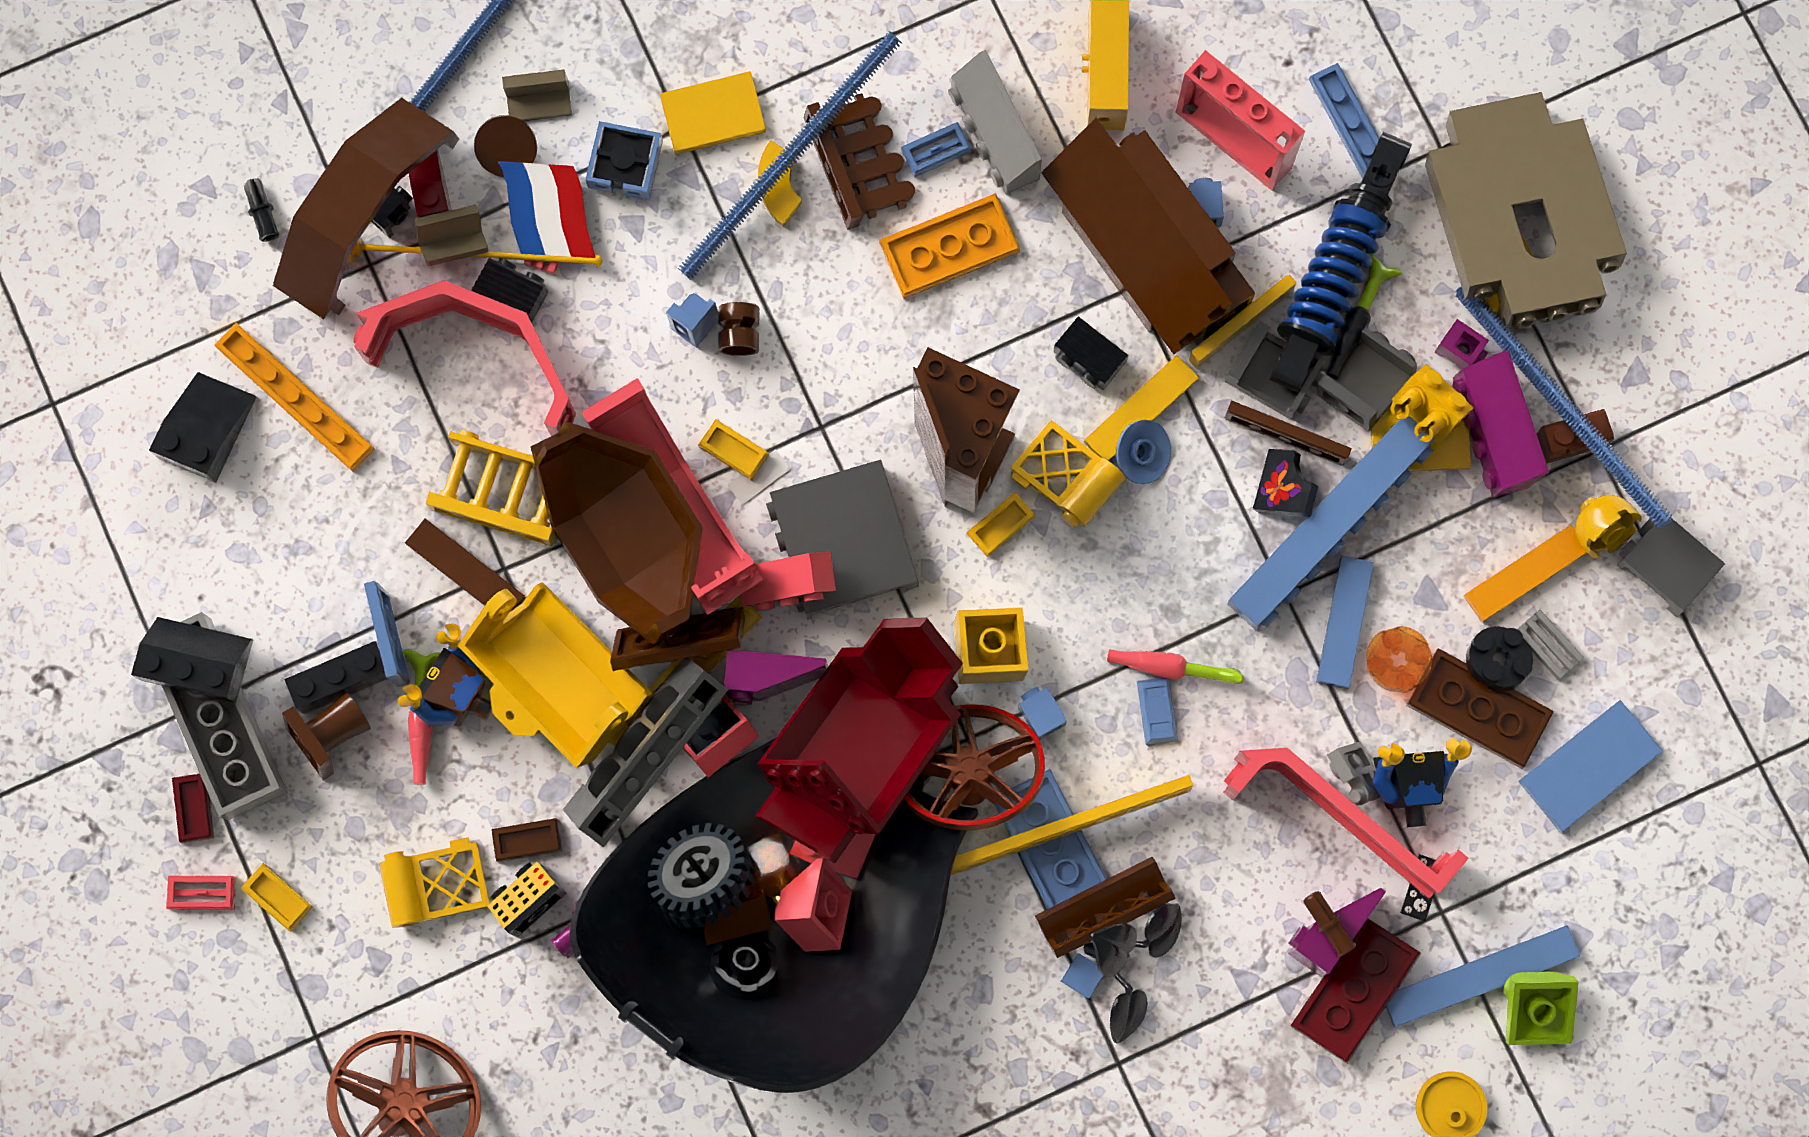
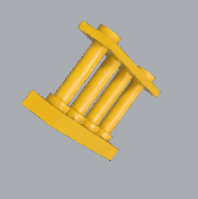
M461 430L460 434L450 431L448 438L453 445L459 447L444 490H440L439 494L429 491L425 503L429 509L552 547L556 534L552 528H549V517L543 496L536 517H532L531 521L520 519V514L517 513L531 469H536L533 456L478 440L479 436L470 431ZM473 450L487 454L489 457L475 498L471 499L470 503L458 500L459 496L456 493L470 452ZM501 459L519 464L505 509L501 508L500 512L488 509L489 505L486 503Z

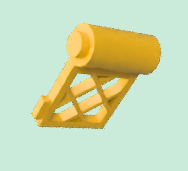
M1052 420L1010 467L1011 471L1014 472L1011 476L1014 481L1026 490L1029 486H1032L1063 511L1061 515L1063 520L1074 528L1078 525L1085 527L1126 479L1125 475L1113 463L1099 457ZM1054 432L1063 439L1064 449L1045 451L1044 441ZM1067 443H1069V444H1070L1071 446H1073L1074 448H1069V449H1068V448H1067ZM1041 446V452H1035ZM1082 453L1090 459L1083 469L1070 470L1068 455ZM1064 455L1066 471L1047 473L1046 457ZM1042 458L1043 473L1030 475L1022 469L1029 459ZM1070 476H1076L1075 479L1071 482ZM1067 477V488L1059 497L1049 490L1048 479ZM1044 479V485L1037 480Z
M469 837L449 841L450 848L413 856H404V851L384 855L385 861L380 862L379 867L391 927L401 928L428 920L487 908L489 899L477 842L470 843ZM472 851L474 864L467 875L451 865L457 854ZM451 855L447 862L440 858ZM434 859L444 867L433 882L422 875L420 862ZM447 869L464 878L454 894L438 885ZM474 870H476L478 882L470 877ZM423 881L431 885L427 893L425 892ZM469 881L480 889L482 901L468 904L457 896L466 882ZM435 888L451 898L443 910L429 911L427 899ZM454 901L461 904V906L450 908Z

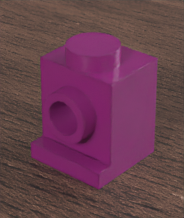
M1457 319L1434 353L1439 356L1441 354L1463 369L1485 359L1488 352L1484 350V347L1489 340ZM1457 347H1466L1468 350V354L1466 355L1465 353L1457 349Z

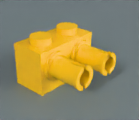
M1425 364L1410 377L1391 399L1393 402L1390 409L1393 415L1398 410L1402 411L1396 416L1397 419L1402 420L1410 416L1418 423L1414 428L1415 436L1418 437L1421 433H1425L1420 438V441L1429 442L1434 437V441L1439 444L1455 430L1474 407L1466 401L1461 393L1453 389L1439 372Z

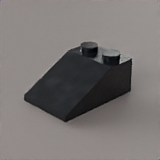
M197 372L162 421L149 451L162 461L216 483L255 402L256 396Z

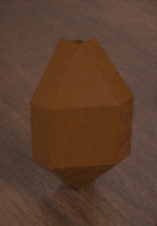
M564 421L557 434L530 446L551 528L597 602L652 644H655L681 630L689 620L693 596L691 587L695 583L703 527L654 450Z

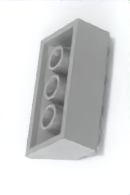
M983 50L951 76V88L948 89L954 105H960L965 114L962 116V120L967 131L975 133L979 141L976 143V148L983 161L988 159L992 170L989 172L997 188L1002 186L1007 195L1040 179L1042 158L987 51Z

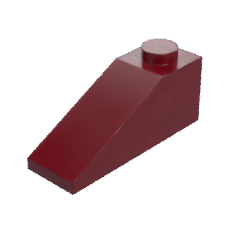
M437 149L409 173L418 218L452 210L440 154Z

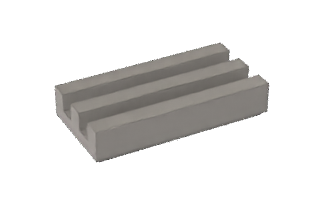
M1541 609L1518 628L1530 646L1531 651L1557 680L1561 679L1584 659L1581 653ZM1536 621H1538L1546 629V631L1556 640V642L1566 651V653L1572 658L1571 661L1542 631V629L1535 623ZM1530 628L1564 667L1560 669L1525 630Z

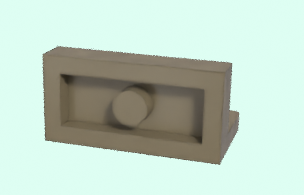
M565 69L502 77L509 116L519 118L522 121L570 116L572 114L569 81Z
M477 205L414 219L418 244L427 266L475 256L489 251L488 244L482 233L480 212Z

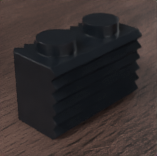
M488 258L471 291L527 313L532 323L548 294L547 287L543 284L544 279L529 271L526 275L516 271V265L504 258H499L498 262Z
M1079 316L1055 343L1053 351L1056 354L1055 359L1067 369L1074 367L1075 370L1082 374L1080 378L1085 384L1093 389L1098 386L1101 390H1104L1125 365L1129 356Z

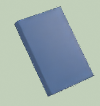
M376 581L364 583L386 678L397 687L409 685L410 680L389 594Z

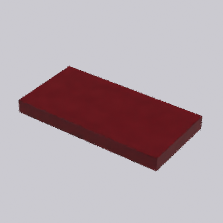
M1369 918L1352 940L1355 942L1356 947L1342 955L1331 972L1323 976L1291 1024L1292 1028L1346 1064L1349 1063L1421 956L1420 951Z

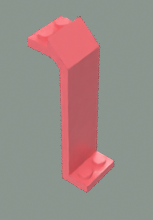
M1287 747L1239 751L1234 758L1238 764L1224 780L1228 786L1223 793L1231 800H1234L1259 771L1271 769L1281 773L1428 899L1434 893L1439 894L1469 859L1458 849L1451 854L1445 852L1430 867L1426 866Z

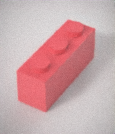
M831 552L807 553L755 564L763 581L740 596L742 607L755 606L756 611L775 609L776 602L780 603V607L799 604V598L804 597V602L823 600V593L836 591Z

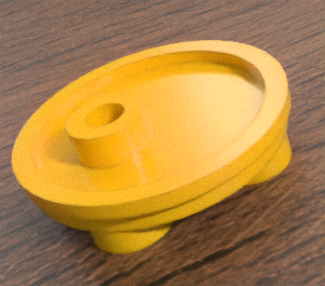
M1454 1071L1441 1072L1430 1077L1421 1086L1415 1104L1418 1121L1424 1131L1431 1137H1474L1482 1129L1488 1111L1487 1100L1479 1084L1471 1077Z

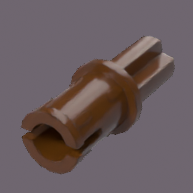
M1315 891L1303 900L1304 905L1319 926L1318 932L1324 933L1338 957L1356 947L1355 942L1352 941L1340 922L1341 916L1335 915L1321 892Z

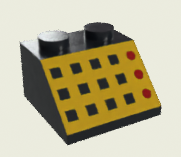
M538 861L534 865L530 862L524 865L515 874L518 879L509 887L503 885L497 889L490 897L493 901L487 906L503 928L517 938L567 894Z

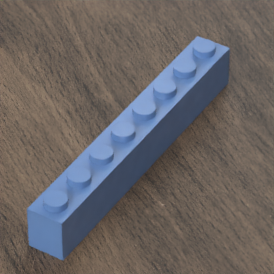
M1408 416L1406 419H1400L1312 511L1311 517H1307L1228 600L1227 605L1255 631L1261 624L1267 628L1279 615L1275 609L1283 601L1289 605L1301 592L1297 586L1305 578L1311 581L1322 570L1323 566L1319 563L1328 554L1333 558L1345 545L1342 541L1343 537L1349 531L1355 535L1368 521L1363 516L1371 508L1377 511L1389 499L1386 492L1393 485L1399 488L1410 477L1411 473L1408 469L1416 461L1421 465L1434 451L1430 448V445L1435 438L1433 437L1429 442L1420 441V438L1425 433H1421L1418 437L1415 436L1414 428L1418 423L1412 417Z

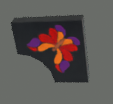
M1268 450L1253 510L1266 514L1311 517L1319 486L1307 481L1302 476L1300 453L1295 450Z

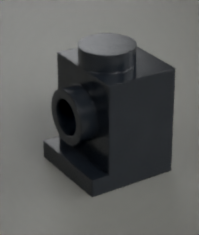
M398 186L396 189L394 188L371 223L390 239L394 235L391 228L394 225H400L407 218L411 208L409 203L413 198L401 186Z

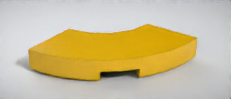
M772 140L769 141L762 153L758 168V180H760L759 176L762 177L761 173L765 174L764 170L767 171L766 168H770L769 164L773 165L772 161L776 162L774 159H778L777 155L781 156L779 153H784L782 151L783 148ZM791 164V169L788 168V172L784 170L786 175L782 173L783 178L779 176L781 180L776 179L778 184L774 182L776 186L771 185L773 189L769 188L770 193L766 191L768 195L763 194L765 198H762L770 215L782 227L786 225L802 204V199L794 192L790 182L791 170L793 168Z

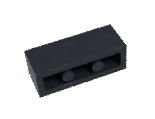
M373 641L284 680L295 708L301 713L307 714L335 702L344 692L351 695L387 680L378 642Z

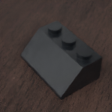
M157 617L139 644L131 675L144 682L236 703L253 639Z

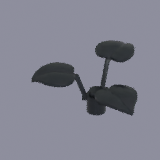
M1177 903L1161 905L1151 913L1145 926L1144 933L1146 939L1144 941H1137L1136 929L1132 925L1120 923L1090 934L1092 941L1083 947L1086 955L1096 959L1098 970L1102 975L1106 977L1114 976L1125 988V993L1115 998L1110 1013L1111 1037L1116 1044L1124 1041L1137 1030L1145 1018L1148 1005L1145 992L1140 989L1133 991L1132 986L1119 972L1123 969L1126 959L1130 957L1129 953L1134 947H1148L1149 955L1154 958L1161 957L1169 952L1178 939L1182 923L1181 908Z

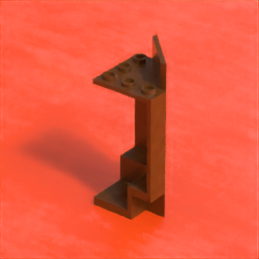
M1095 117L1041 173L1063 202L1062 214L1148 332L1155 329L1174 355L1192 342L1199 345L1249 306L1253 301L1255 292L1233 263L1236 252L1146 130L1138 135L1135 133L1129 134L1119 143L1120 147H1118L1097 117Z
M927 347L918 367H913L915 427L924 447L944 507L949 501L975 513L984 492L988 493L1015 437V433L1002 427L1020 389Z

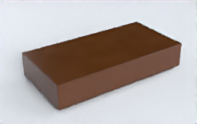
M557 818L491 829L496 862L562 852Z

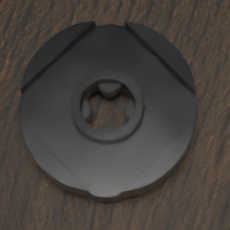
M1494 626L1483 629L1473 638L1466 652V665L1471 676L1477 682L1481 680L1484 684L1489 685L1488 689L1504 692L1517 688L1531 673L1533 655L1530 646L1518 629ZM1496 652L1505 656L1504 665H1501L1499 661H1493L1492 657L1495 656Z

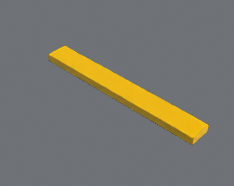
M1190 774L957 855L953 863L951 875L1188 793L1193 787Z

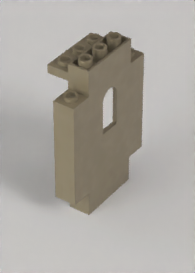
M1542 92L1449 111L1446 129L1451 146L1430 150L1425 167L1465 300L1472 298L1484 300L1497 293L1500 307L1496 318L1500 317L1498 321L1502 320L1501 324L1505 323L1504 326L1512 330L1529 327L1535 324L1536 321L1548 323L1564 319L1569 314L1581 316L1596 312L1601 308L1607 295L1600 271L1603 274H1607L1619 269L1627 252L1584 119L1552 125ZM1542 201L1556 246L1555 252L1550 257L1538 259L1532 257L1526 251L1512 207Z

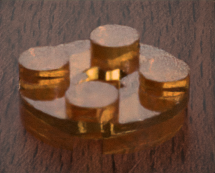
M1398 626L1386 631L1383 630L1376 634L1368 645L1366 652L1367 671L1373 681L1383 689L1391 692L1408 693L1420 686L1428 677L1432 666L1431 650L1424 636L1412 628ZM1400 651L1404 652L1405 660L1408 663L1405 666L1395 667L1393 660L1390 658L1391 654L1398 655Z

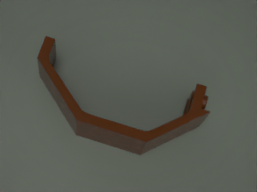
M401 97L345 140L294 214L272 286L323 320L330 310L340 315L346 305L337 298V292L353 247L397 183L443 144L453 149L460 140L456 133Z

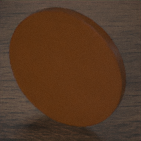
M499 115L488 119L480 126L474 139V152L477 160L485 170L493 175L504 177L498 161L533 163L537 155V140L532 129L521 119L509 115Z

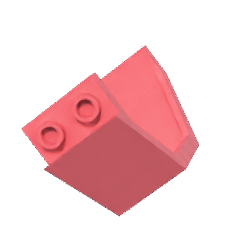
M445 280L356 313L364 326L360 325L355 333L354 347L367 364L377 368L393 334L398 329L450 311L468 316L524 339L529 344L554 392V401L544 421L548 432L552 436L558 433L564 421L573 423L576 412L527 313Z
M638 378L582 411L591 430L654 450L701 523L703 530L695 583L691 588L707 615L763 581L749 553H745L733 537L684 460Z

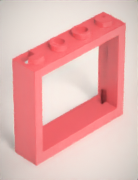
M1206 50L1184 73L1175 113L1272 191L1292 169L1305 130ZM1191 104L1197 108L1192 115L1185 110ZM1280 136L1286 139L1284 147L1276 142ZM1271 168L1273 172L1269 178L1265 174Z

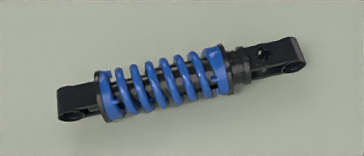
M1383 131L1361 183L1352 184L1348 199L1337 200L1334 203L1333 213L1328 220L1329 228L1322 233V243L1316 247L1315 258L1308 264L1309 273H1306L1301 279L1302 288H1299L1294 294L1295 303H1292L1287 309L1289 318L1284 319L1277 327L1278 334L1288 343L1274 367L1269 379L1270 381L1299 393L1309 373L1315 354L1322 356L1333 354L1338 335L1333 329L1341 328L1345 324V319L1340 313H1348L1352 309L1351 302L1346 298L1358 296V288L1353 283H1362L1365 280V273L1361 269H1367L1372 265V259L1368 254H1374L1379 249L1375 239L1384 237L1391 227V223L1385 216L1386 211L1390 210L1393 203L1388 194L1399 170L1402 169L1412 143ZM1378 174L1384 177L1381 182L1375 180Z

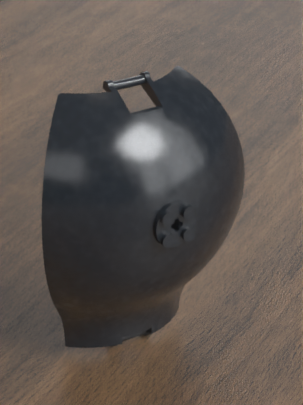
M774 738L727 763L709 778L705 776L685 789L640 824L617 846L594 873L576 904L570 926V944L576 960L603 996L618 1010V1018L624 1023L629 1022L667 1051L666 1055L672 1060L677 1057L701 1071L745 1087L776 1093H795L820 1088L853 1072L886 1042L902 1021L920 989L937 946L945 913L953 863L959 846L968 830L948 829L932 824L917 816L901 801L880 833L876 834L859 877L856 879L837 873L852 890L840 950L805 952L775 921V908L779 903L781 890L812 863L790 854L795 842L794 839L755 817L776 787L767 781L764 771L757 764L776 739ZM920 774L909 792L920 805L930 811L936 797L923 792V788L929 782L931 776ZM944 801L942 805L940 804L935 814L938 815L940 813L946 801ZM959 805L947 818L975 820L979 813L977 808ZM706 823H712L715 828L720 824L724 825L727 830L729 828L732 829L740 837L755 861L753 864L756 867V874H752L755 879L754 886H747V888L751 892L749 896L761 893L765 895L772 929L707 945L702 927L698 928L695 925L691 930H687L684 926L678 928L676 924L669 926L663 917L665 913L651 895L652 892L648 886V883L651 882L648 878V873L650 870H655L651 865L653 859L662 860L658 854L660 848L663 847L669 850L671 846L667 841L672 837L676 842L680 841L682 838L679 832L686 829L689 835H692V826L700 825L703 831ZM700 867L694 870L699 877L704 873Z

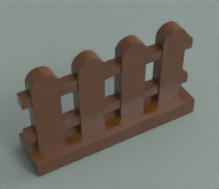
M863 93L855 95L854 102L847 103V106L842 105L844 110L840 108L842 112L837 111L839 115L835 114L836 118L832 117L834 121L829 120L831 124L827 123L828 127L824 126L826 130L822 129L823 133L819 132L820 136L816 135L818 139L814 138L815 142H813L847 230L858 227L863 215L867 214L868 219L876 218V211L895 205H897L898 210L906 208V202L910 201L915 193V187L911 182H898L895 174L900 172L904 165L903 157L895 152L886 154L884 145L889 144L892 139V129L884 124L875 126L873 118L878 116L881 111V101L873 96L864 98ZM819 102L807 105L803 117L805 123H810L809 120H813L811 117H815L814 114H818L817 111H820L819 108H821ZM860 121L864 122L865 130L845 135L844 126ZM831 130H834L836 136L835 139H833L832 134L830 132ZM871 149L875 150L876 158L860 163L856 162L855 154ZM842 158H845L847 167H844ZM886 177L888 186L868 192L865 183ZM856 186L859 195H855L852 187Z

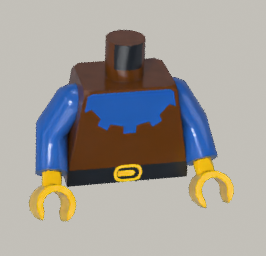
M454 623L446 624L445 628L449 632V637L442 631L437 633L436 639L440 644H448V649L443 648L419 687L415 684L402 687V690L408 696L398 697V704L401 707L411 706L410 710L428 726L454 725L458 727L463 724L469 713L486 721L492 712L491 701L480 696L486 679L482 676L481 670L457 646L461 638L459 626Z

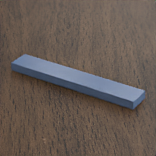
M1566 925L1396 991L1386 1009L1393 1026L1397 1027L1502 987L1507 979L1515 973L1541 972L1580 957L1569 927Z

